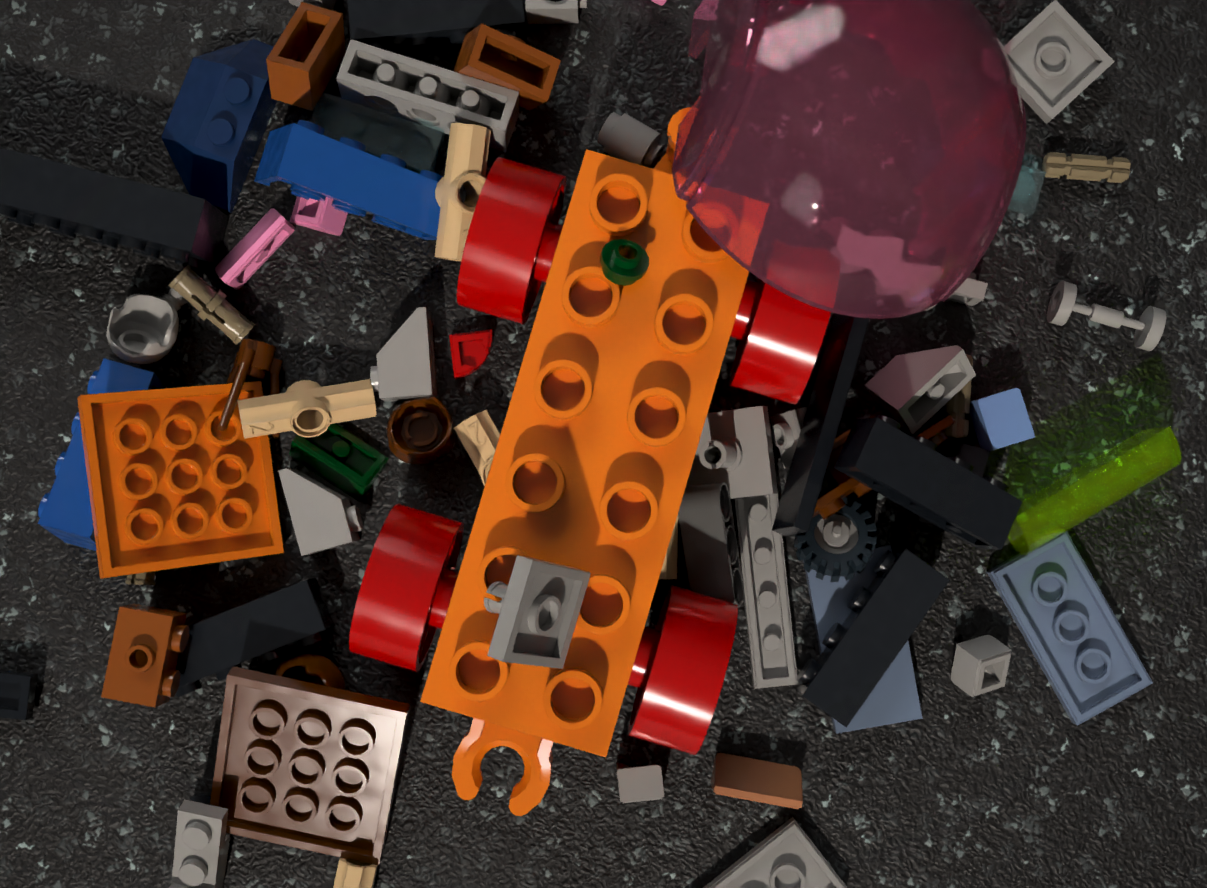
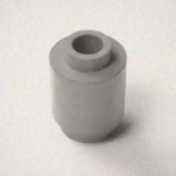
M615 112L611 113L603 124L597 138V143L603 145L604 152L609 155L645 167L648 166L649 168L655 166L664 150V145L659 143L661 133L626 113L622 116Z

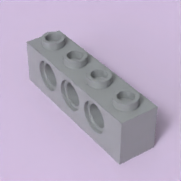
M352 39L349 42L336 77L341 98L344 102L445 134H450L451 123L475 124L487 127V129L491 130L489 147L503 152L507 151L519 116L518 91Z

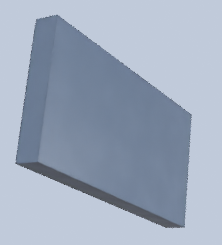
M1066 530L1054 533L987 571L1072 724L1078 726L1153 684Z
M891 545L875 547L869 563L867 562L865 569L860 574L855 572L854 577L847 581L844 576H840L838 582H830L831 576L824 575L823 580L816 578L817 572L812 569L809 573L805 570L820 655L826 648L822 644L824 637L835 623L838 622L842 625L852 611L848 608L850 600L862 586L865 588L870 586L877 576L873 571L876 563L887 550L892 552ZM908 641L849 725L845 727L832 718L833 729L836 734L923 719Z

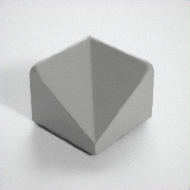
M984 635L956 644L951 681L971 697L1004 687L1012 650L991 635Z
M616 762L620 802L624 804L658 800L665 797L660 765L629 767L623 763Z

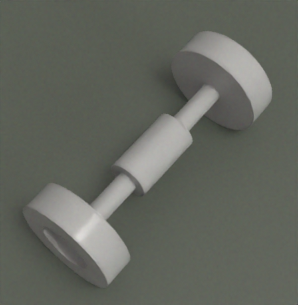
M1060 281L1051 296L1047 310V322L1063 326L1069 319L1072 311L1088 315L1087 319L1114 328H1119L1121 325L1134 328V346L1146 351H1152L1157 346L1164 332L1166 324V311L1164 309L1148 306L1142 313L1139 321L1124 317V312L1094 303L1091 307L1075 303L1077 285L1066 281Z

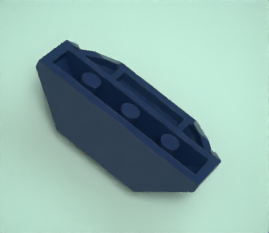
M255 39L193 57L161 136L189 195L206 199L216 208L232 213L277 103V100L271 99L266 59L273 46Z

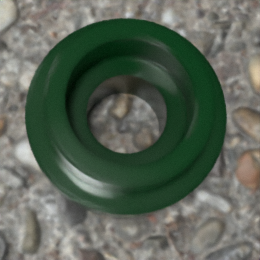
M615 239L609 241L603 247L600 263L603 274L608 280L615 284L626 286L635 283L645 275L649 266V257L646 251L637 243L626 239Z

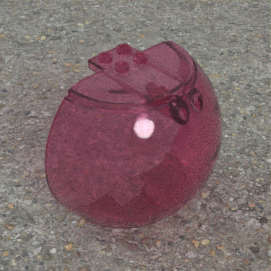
M702 0L693 16L688 56L697 59L706 46L701 92L697 101L678 125L672 168L677 197L686 201V208L699 225L727 254L765 283L792 298L832 313L857 318H896L919 313L936 305L939 301L944 302L974 270L992 242L1005 216L1021 170L1026 141V113L1014 69L1000 38L982 12L971 0Z

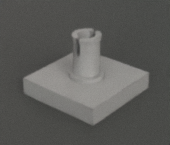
M768 406L707 413L687 485L725 482L731 499L777 494Z
M517 555L509 584L496 581L486 591V593L502 598L499 602L490 598H484L486 610L499 614L487 656L502 662L563 669L591 573L570 566Z

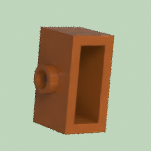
M301 2L266 59L271 99L313 111L346 53L343 13Z
M481 23L465 35L454 72L518 91L519 106L532 110L548 101L561 60L527 45L518 37L503 34Z
M135 603L120 606L101 697L154 708L169 702L170 697L175 696L180 683V671L176 670L179 652L184 651L189 638V626L185 625L187 613Z

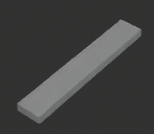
M778 493L734 498L753 687L758 689L798 685L782 534L772 531L779 507Z

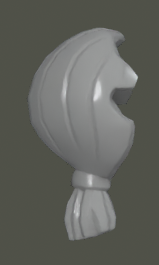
M173 288L163 297L149 294H133L128 296L121 308L117 309L114 307L110 312L106 335L112 352L120 359L135 364H150L162 359L171 351L177 339L179 328L177 311L181 308L180 306L188 301Z

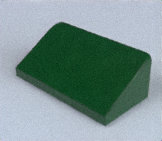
M336 423L330 424L324 433L316 437L305 438L297 435L292 440L289 453L292 458L357 501H361L389 460L388 457Z

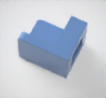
M1013 388L970 401V417L980 448L992 451L1035 438L1019 388Z

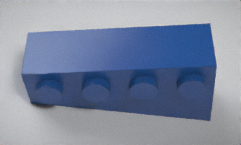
M298 120L297 124L292 123L269 132L254 182L270 187L271 182L281 181L291 185V194L318 201H325V198L328 197L333 199L331 205L336 210L365 217L366 213L369 212L373 214L372 221L377 224L424 240H437L440 207L435 199V189L443 176L427 170H421L420 174L405 168L406 161L392 155L381 154L380 158L365 152L366 145L359 141L346 137H340V140L337 141L323 135L325 131L323 127L309 121Z
M103 359L99 371H94L90 377L87 392L88 394L164 389L165 386L154 372ZM77 412L72 422L71 433L73 436L68 449L60 454L55 465L56 479L50 493L48 492L43 496L38 508L40 519L38 524L65 543L96 551L79 412Z

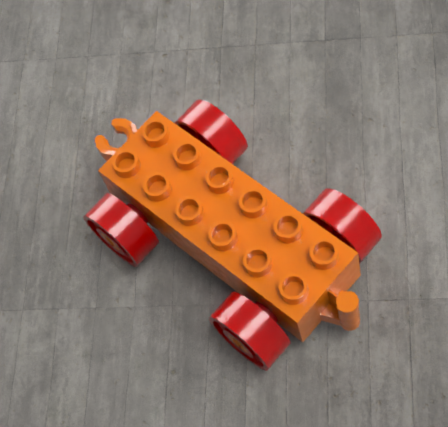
M684 108L672 116L667 130V136L669 137L666 153L653 169L586 149L563 225H560L559 221L566 191V176L502 157L497 158L493 163L482 187L469 227L458 276L457 304L525 324L535 304L542 281L546 282L462 564L460 570H456L463 540L464 523L396 504L389 512L377 537L358 593L349 634V650L352 653L418 672L429 652L437 628L442 629L420 702L473 718L470 729L466 732L453 757L452 778L457 795L461 799L469 801L476 797L483 781L482 759L489 750L505 746L518 752L525 766L524 775L514 785L509 800V809L516 816L526 815L541 802L551 780L553 763L551 748L553 742L606 758L627 685L637 687L628 726L629 736L692 755H696L710 726L724 682L736 631L738 606L734 603L671 585L662 604L655 628L646 627L645 624L730 337L739 339L730 375V386L796 404L810 378L834 304L841 272V257L774 238L772 240L757 282L747 280L769 203L705 184L703 165L708 148L714 139L715 127L711 117L699 108ZM615 239L630 240L640 245L646 251L649 257V266L642 278L631 285L623 286L615 284L605 277L600 263V255L603 247L609 241ZM517 555L570 566L591 573L563 669L502 662L487 656L499 614L486 610L484 598H490L498 602L502 598L486 593V591L496 581L509 584Z

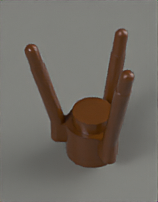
M252 339L241 340L239 352L236 354L234 366L226 384H233L218 424L220 431H225L228 427L246 378L263 381L265 373L270 374V395L280 394L279 375L283 361L274 358L275 346ZM280 433L272 434L273 437H279Z

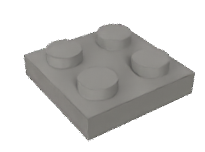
M1057 0L1051 2L988 61L1046 124L1115 62Z

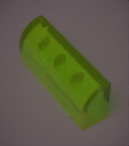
M1171 427L1142 430L1023 500L1008 534V539L1016 553L1021 555L1031 553L1177 467L1181 463V451Z

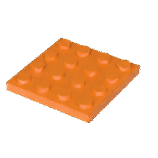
M244 382L238 400L263 396L262 382ZM233 383L86 394L77 397L100 579L284 553L269 435L244 439L238 402L225 431L218 429V424Z

